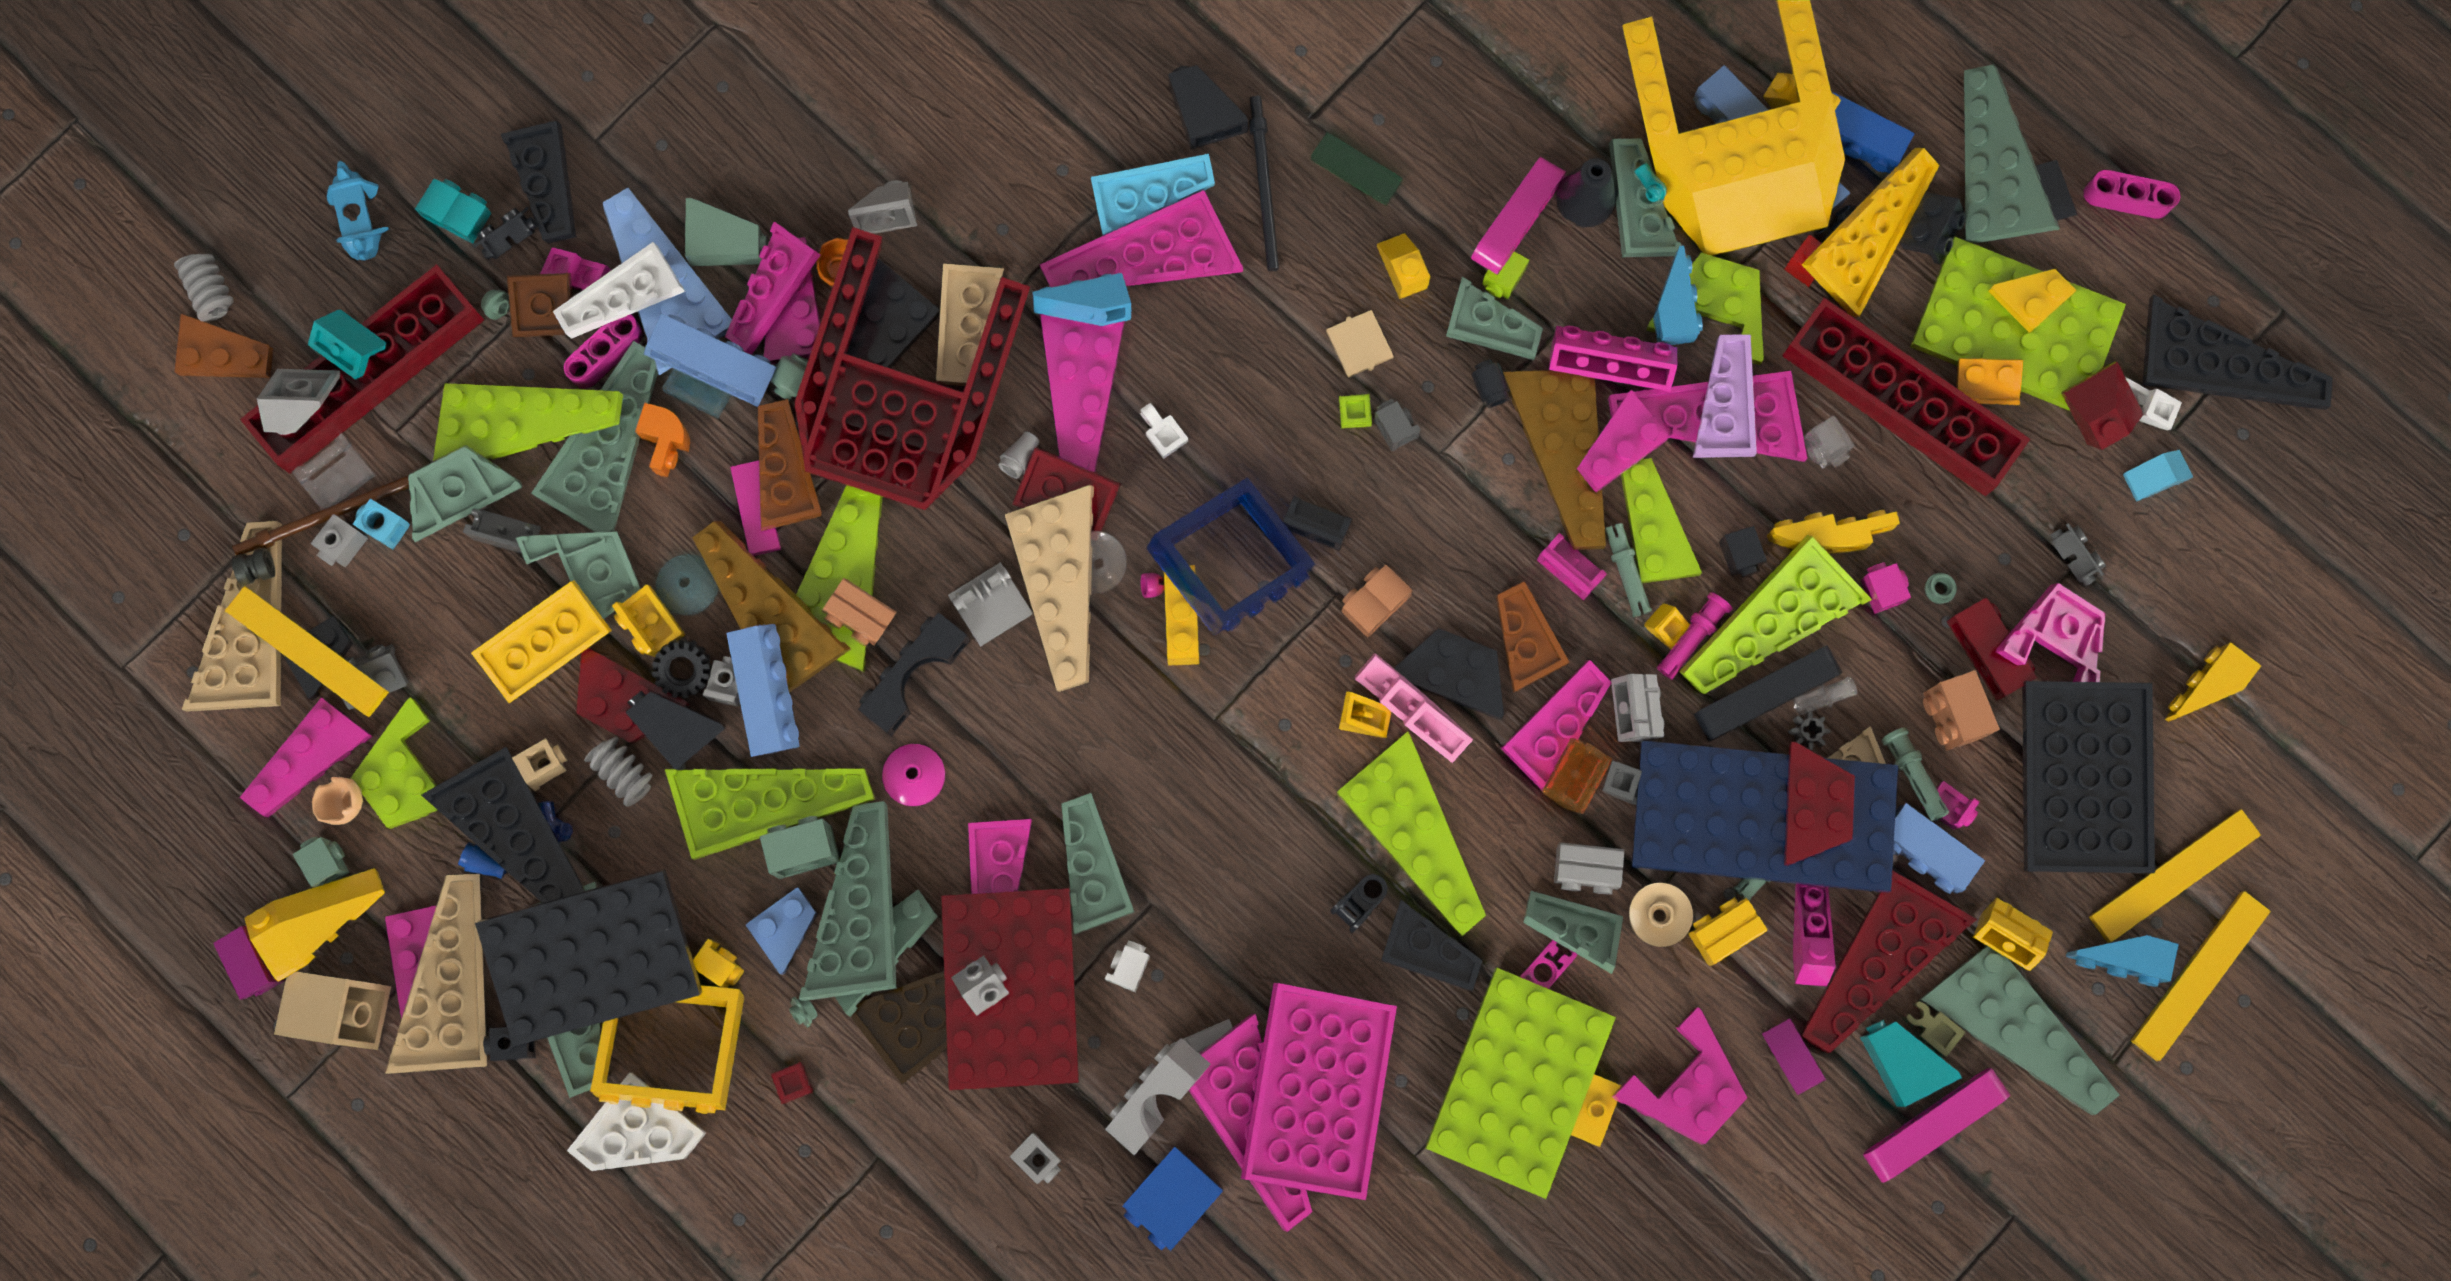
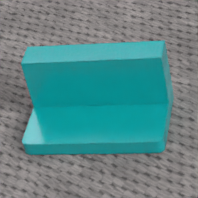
M339 309L314 321L308 345L356 380L364 376L369 357L384 350L386 342Z

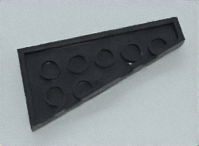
M507 747L421 794L422 797L542 903L585 891Z

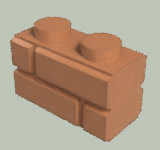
M845 578L842 579L822 609V612L826 614L825 621L838 629L842 625L853 632L851 637L863 646H867L868 643L875 645L897 613Z

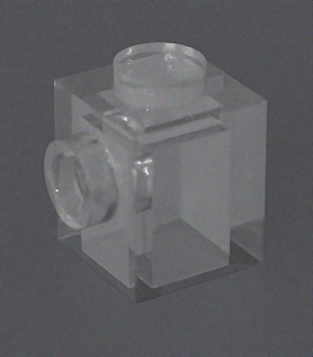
M1835 416L1814 427L1804 436V443L1807 446V453L1810 459L1815 464L1819 463L1822 469L1830 464L1836 468L1850 458L1848 453L1855 446Z

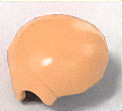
M332 777V782L326 785H319L315 789L312 799L313 814L320 822L332 825L346 824L353 820L361 810L363 803L362 791L353 779Z

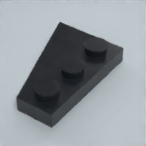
M1400 900L1381 961L1472 992L1482 960L1437 928L1428 919L1413 910L1404 901Z

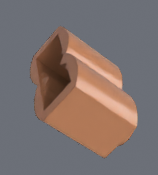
M1387 565L1382 569L1375 567L1364 578L1365 586L1359 591L1353 588L1342 600L1345 605L1342 607L1341 612L1367 638L1411 597L1413 592Z

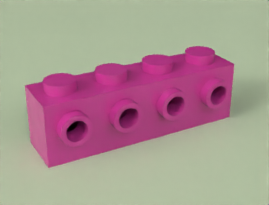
M1556 326L1550 351L1549 370L1670 392L1678 365L1677 347H1672L1664 342H1644L1636 337L1622 338L1611 336L1604 331L1589 332L1580 330L1575 326Z

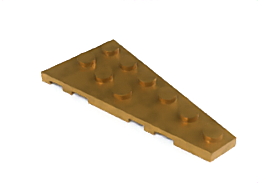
M1554 370L1503 372L1510 388L1511 401L1522 421L1523 430L1540 471L1543 472L1546 479L1547 488L1558 508L1559 517L1573 550L1604 549L1606 541L1602 489L1596 493L1577 470L1599 437L1595 378Z
M722 521L712 522L692 537L740 629L758 625H776V630L780 637L782 660L786 667L789 693L851 650L845 642H840L831 633L833 630L825 623H821L810 612V608L779 577H774L760 559H756L745 549L746 545Z

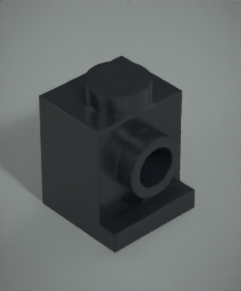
M507 1027L489 1028L490 1035L484 1037L485 1055H490V1061L498 1062L536 1058L535 1041L513 1047ZM506 1037L511 1042L508 1049L503 1048V1039Z

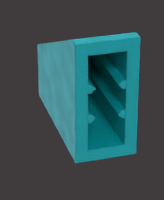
M1884 1020L1875 1022L1866 1027L1868 1033L1860 1037L1897 1107H1906L1962 1078L1955 1068L1897 1022L1887 1024Z

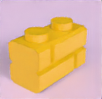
M1734 897L1719 906L1722 913L1714 918L1707 914L1693 923L1695 930L1688 934L1709 966L1718 963L1767 931L1766 926L1756 914L1755 909L1747 898L1738 902Z
M1995 898L1980 915L1973 937L2026 970L2031 971L2046 955L2053 931L2043 926L2037 920L2013 908L2009 903Z

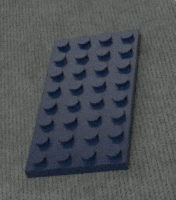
M1641 741L1639 770L1642 773L1637 786L1631 867L1889 893L1892 887L1898 765L1824 758L1855 776L1853 839L1850 842L1786 866L1784 865L1788 754Z

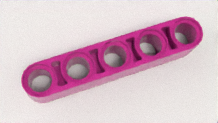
M1540 157L1474 250L1471 260L1498 275L1553 197L1567 172Z
M1991 1067L1987 1068L1877 1142L1862 1155L1880 1181L1884 1183L2003 1103L2011 1095Z

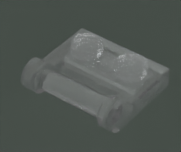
M343 433L334 438L336 442L303 467L299 465L292 470L294 476L321 510L342 502L376 476ZM344 451L346 455L312 481L311 476Z

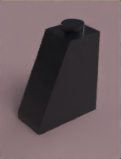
M1197 65L1192 67L1180 66L1168 74L1169 88L1191 150L1248 132L1246 115Z
M641 690L627 702L630 708L625 713L675 770L725 729L722 722L652 690L647 694H644Z

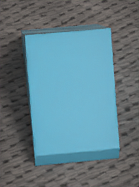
M2180 450L2163 453L2123 474L2136 502L2193 478Z

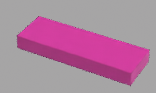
M759 460L730 467L748 552L753 556L781 550L777 528L761 531Z

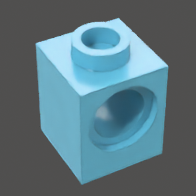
M369 499L367 504L362 505L355 515L356 520L353 523L355 527L394 550L411 525L372 499ZM380 517H384L383 525L378 529H374L375 521Z

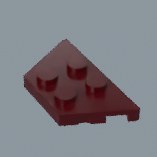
M590 648L581 652L576 713L625 741L635 744L645 737V734L625 713L630 708L627 702L639 691L642 690L644 694H647L652 690L687 707L689 706L688 702L679 697H671L672 694L669 692L665 694L662 692L663 689L661 687H657V685Z
M1796 742L1789 744L1784 865L1786 866L1850 842L1853 839L1855 776Z

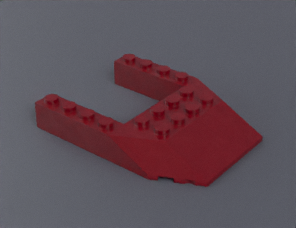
M852 227L795 399L805 472L926 510L975 460L1030 286L1004 277L1000 278L964 392H959L847 355V351L882 248V237Z

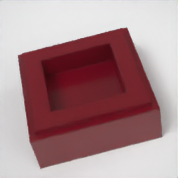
M803 1062L771 1074L781 1104H786L813 1093Z

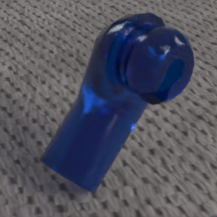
M554 802L538 803L558 841H568L572 836L573 828L569 823L556 818Z

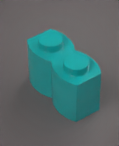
M433 179L415 210L426 220L473 244L477 234L482 230L491 215V212L485 206L487 202L474 193H470L469 196L460 193L461 188L448 179H444L443 182Z

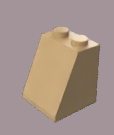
M294 972L286 977L274 1035L378 1050L391 986Z

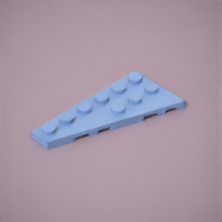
M626 188L604 201L603 209L613 239L615 240L621 263L654 242L685 290L681 294L638 311L647 342L661 313L666 316L670 314L678 316L686 322L685 325L696 330L697 328L706 329L714 335L715 339L726 335L732 319L630 189ZM654 359L658 375L672 368Z

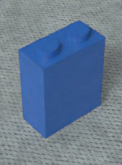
M1175 1146L1124 1203L1123 1207L1127 1210L1124 1217L1136 1228L1142 1224L1149 1230L1151 1234L1147 1238L1161 1251L1165 1246L1171 1251L1223 1192V1189Z

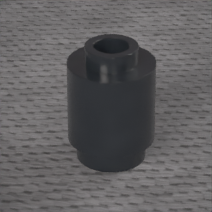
M1486 360L1475 366L1476 371L1471 376L1481 401L1486 402L1488 408L1507 402L1510 399L1508 393L1510 388L1500 363Z

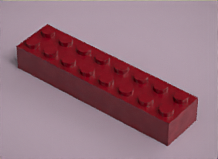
M436 264L361 323L386 342L384 350L369 357L364 376L355 380L322 355L303 369L340 371V378L321 407L296 433L281 435L276 432H264L258 405L240 420L273 461L291 474L481 324L484 318Z
M1823 298L1782 355L1792 364L1985 497L1999 485L2030 441V438L1825 298Z

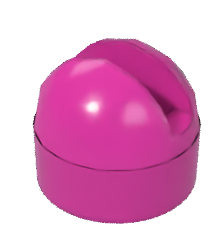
M1143 573L1141 575V592L1144 598H1153L1163 593L1165 585H1159V583L1164 581L1162 576L1157 573Z

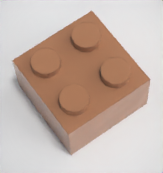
M1976 670L1940 682L1923 693L1925 697L1923 699L1924 708L1929 716H1933L1937 726L1935 728L1936 738L1941 745L1945 746L1946 751L1980 740L2000 730Z

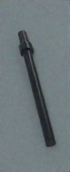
M1261 96L1250 97L1252 119L1249 120L1250 134L1254 137L1267 271L1272 272L1279 270L1265 137L1268 127L1267 119L1263 118Z

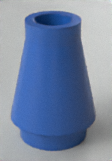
M471 842L467 843L458 865L464 867L466 872L503 879L506 870L478 845Z

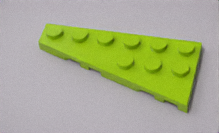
M1407 732L1338 790L1337 794L1462 937L1483 919L1486 914L1411 736Z

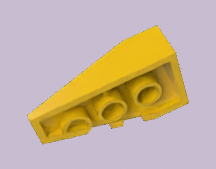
M373 868L274 900L244 919L251 942L273 977L279 982L309 964L315 958L312 954L326 940L330 943L339 936L336 931L348 920H356L385 891L378 871Z

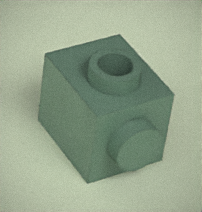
M313 837L300 845L301 849L293 854L311 887H318L336 881L350 873L342 860L345 854L336 841L332 842L322 837Z

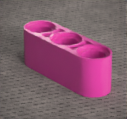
M2111 170L2098 172L2085 186L2083 191L2085 200L2093 206L2154 219L2165 217L2179 203L2181 198L2180 191L2174 184ZM2097 184H2100L2103 187H2105L2107 192L2101 191L2098 188ZM2127 190L2132 191L2136 199L2129 196ZM2157 197L2163 198L2166 202V205L2161 204L2158 201Z
M631 314L603 325L567 358L564 363L566 376L578 388L587 389L594 386L620 362L633 341L638 344L641 342L643 329ZM632 325V330L628 334H620L624 326ZM610 346L609 351L605 355H598L601 347ZM586 366L587 371L585 374L576 377L577 369Z

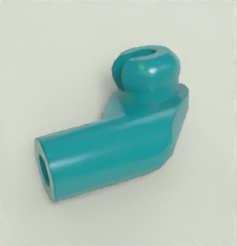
M1647 163L1638 167L1634 173L1646 188L1647 199L1651 202L1663 200L1667 194L1666 185L1654 174Z

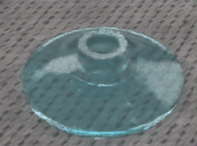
M684 554L672 558L661 568L656 580V592L668 610L675 614L687 616L698 614L708 608L717 595L718 585L702 557ZM689 578V585L687 587H680L681 579Z

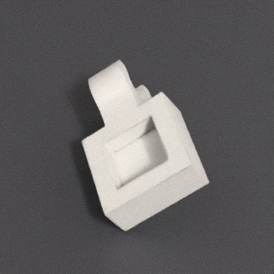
M1151 403L1140 410V415L1151 427L1145 435L1163 459L1188 442V437L1171 415L1162 419Z

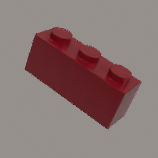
M1987 597L1946 621L1996 701L2023 687L2024 681H2033L2037 678L2034 673V664L2029 658L2025 665L2017 666L1996 652L2011 630L2006 629L2001 621L1999 609L1994 603H1990Z

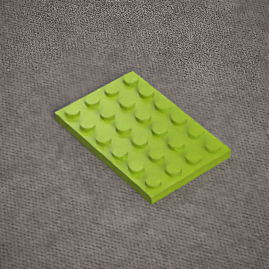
M1954 237L1953 247L1950 253L1945 255L1910 347L1958 366V358L2022 359L2021 392L2070 411L2061 392L2103 368L2126 304L2069 282L2077 291L2029 333L1988 291L1995 284L2043 271Z
M1495 968L1425 1149L1546 1199L1616 1017L1502 969Z

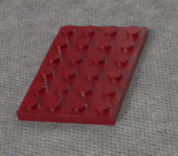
M1070 888L941 896L949 1090L1079 1083ZM984 955L991 966L997 963L1006 975L1007 979L1003 981V984L1009 994L976 1016L960 994L951 977Z

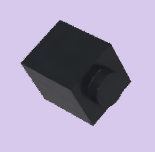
M1754 526L1726 534L1719 541L1731 576L1741 574L1742 578L1754 575L1760 572L1759 567L1767 561Z

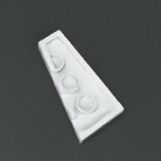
M652 242L555 309L553 313L565 334L572 339L681 294L685 290L659 247Z

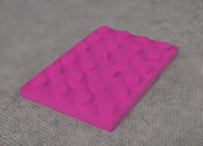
M1280 983L1273 984L1241 1179L1366 1200L1397 1006Z

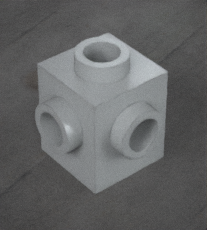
M984 955L951 977L960 994L976 1016L1009 994L1003 984V981L1007 979L1006 975L997 963L991 966Z

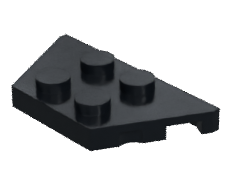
M1438 628L1394 668L1418 689L1498 720L1503 718L1504 711L1498 655L1494 649Z

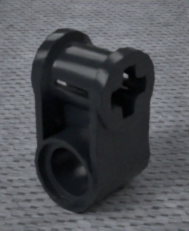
M1367 875L1351 891L1347 892L1329 912L1332 915L1337 914L1350 927L1349 931L1353 934L1385 898L1388 889L1385 880L1379 875ZM1369 881L1378 882L1382 888L1381 895L1377 898H1369L1364 893V885ZM1345 907H1347L1357 918H1354V917L1345 909Z

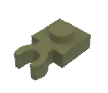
M1916 1001L1913 1005L1920 1010V1018L1914 1019L1910 1014H1905L1903 1019L1911 1026L1921 1027L1923 1030L1917 1037L1940 1056L1947 1057L1966 1032L1940 1011L1936 1012L1932 1017L1928 1006L1923 1002Z

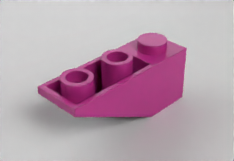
M1795 885L1793 938L1795 984L1828 986L1836 967L1829 890L1825 886Z

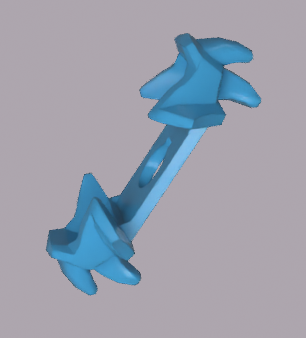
M338 161L337 176L334 177L332 185H329L326 195L328 203L335 206L342 235L336 241L342 244V247L352 258L366 261L376 256L381 235L389 230L388 227L372 228L364 196L365 191L370 199L374 198L379 186L363 179L359 173L352 172L343 161ZM349 204L360 206V214L355 221H351L343 215L344 208Z

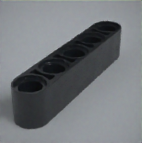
M1827 645L1712 703L1693 715L1708 742L1832 680L1843 672Z

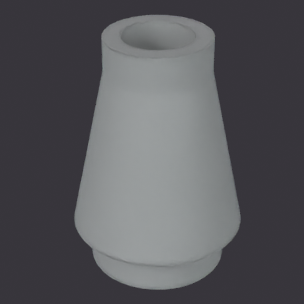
M1024 432L1000 456L999 468L1010 477L1016 479L1021 474L1024 475L1033 451L1039 444V439L1029 432Z

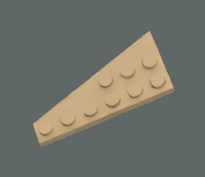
M278 521L246 523L240 542L255 537L256 532L266 528L270 531L280 527L282 523ZM282 539L276 541L275 546L267 548L274 561L275 577L266 580L258 578L255 579L254 583L245 585L280 612ZM254 551L246 553L245 555H252ZM232 571L231 577L226 580L224 586L226 591L221 606H217L202 649L204 655L198 672H194L191 681L193 686L189 698L184 701L182 710L186 712L281 706V652L225 612V609L244 587L237 581L234 571Z
M480 874L445 876L385 1074L487 1066V1055H485L483 1041L486 1036L483 948L475 923L481 920Z

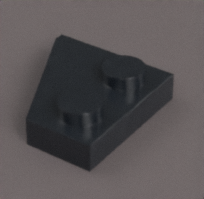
M335 616L308 631L341 657L346 655L353 644L339 619ZM283 655L308 699L315 700L320 694L318 690L322 683Z

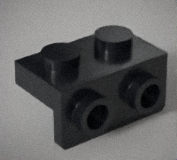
M1925 192L1900 242L1902 248L1931 255L1934 263L1941 264L1945 255H1948L1953 247V238L1957 231L1962 229L1966 220V213L1958 198Z

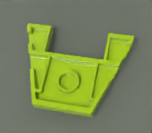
M1700 253L1692 264V273L1689 274L1691 284H1695L1697 289V302L1694 303L1696 313L1742 328L1740 335H1751L1752 363L1761 365L1764 356L1759 270ZM1652 318L1646 331L1656 333Z
M411 697L404 703L351 777L360 787L362 795L385 826L390 829L438 811L421 796V794L437 785L405 743L407 738L430 722V719L416 700Z

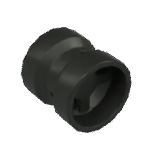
M266 548L255 550L252 555L240 554L232 557L235 577L242 586L252 584L258 578L266 580L276 575L273 558Z

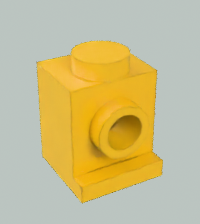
M707 939L693 959L696 971L722 988H728L729 985L734 986L744 972L739 965L734 963L737 957L723 947L717 951L716 949L719 944L711 939Z

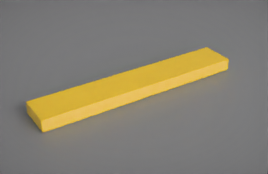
M246 586L242 588L225 609V612L364 715L370 717L389 693L385 688Z
M2237 810L2157 867L2155 873H2149L2089 916V919L2107 943H2111L2253 842L2261 834L2243 810Z
M2240 892L2130 1041L2155 1061H2161L2271 911L2247 892Z

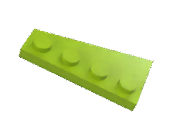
M1652 458L1641 459L1621 474L1632 544L1636 554L1635 562L1641 582L1649 583L1700 576L1702 571Z

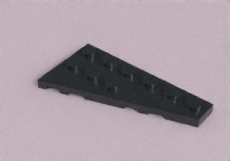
M878 258L847 355L891 369L939 317L940 309ZM796 420L795 425L796 428L799 430L798 421Z
M2152 295L2149 298L2142 385L2321 410L2331 407L2333 377L2303 363H2294L2279 356L2277 351L2259 347L2252 343L2253 340L2210 320L2203 321L2190 315V311L2182 307L2175 308L2164 303L2163 299L2156 295Z

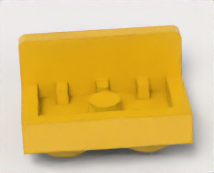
M645 585L623 603L616 601L612 604L616 611L614 615L615 620L624 630L629 629L634 636L631 641L642 655L646 653L656 657L665 644L667 645L675 639L678 641L686 635L649 585Z

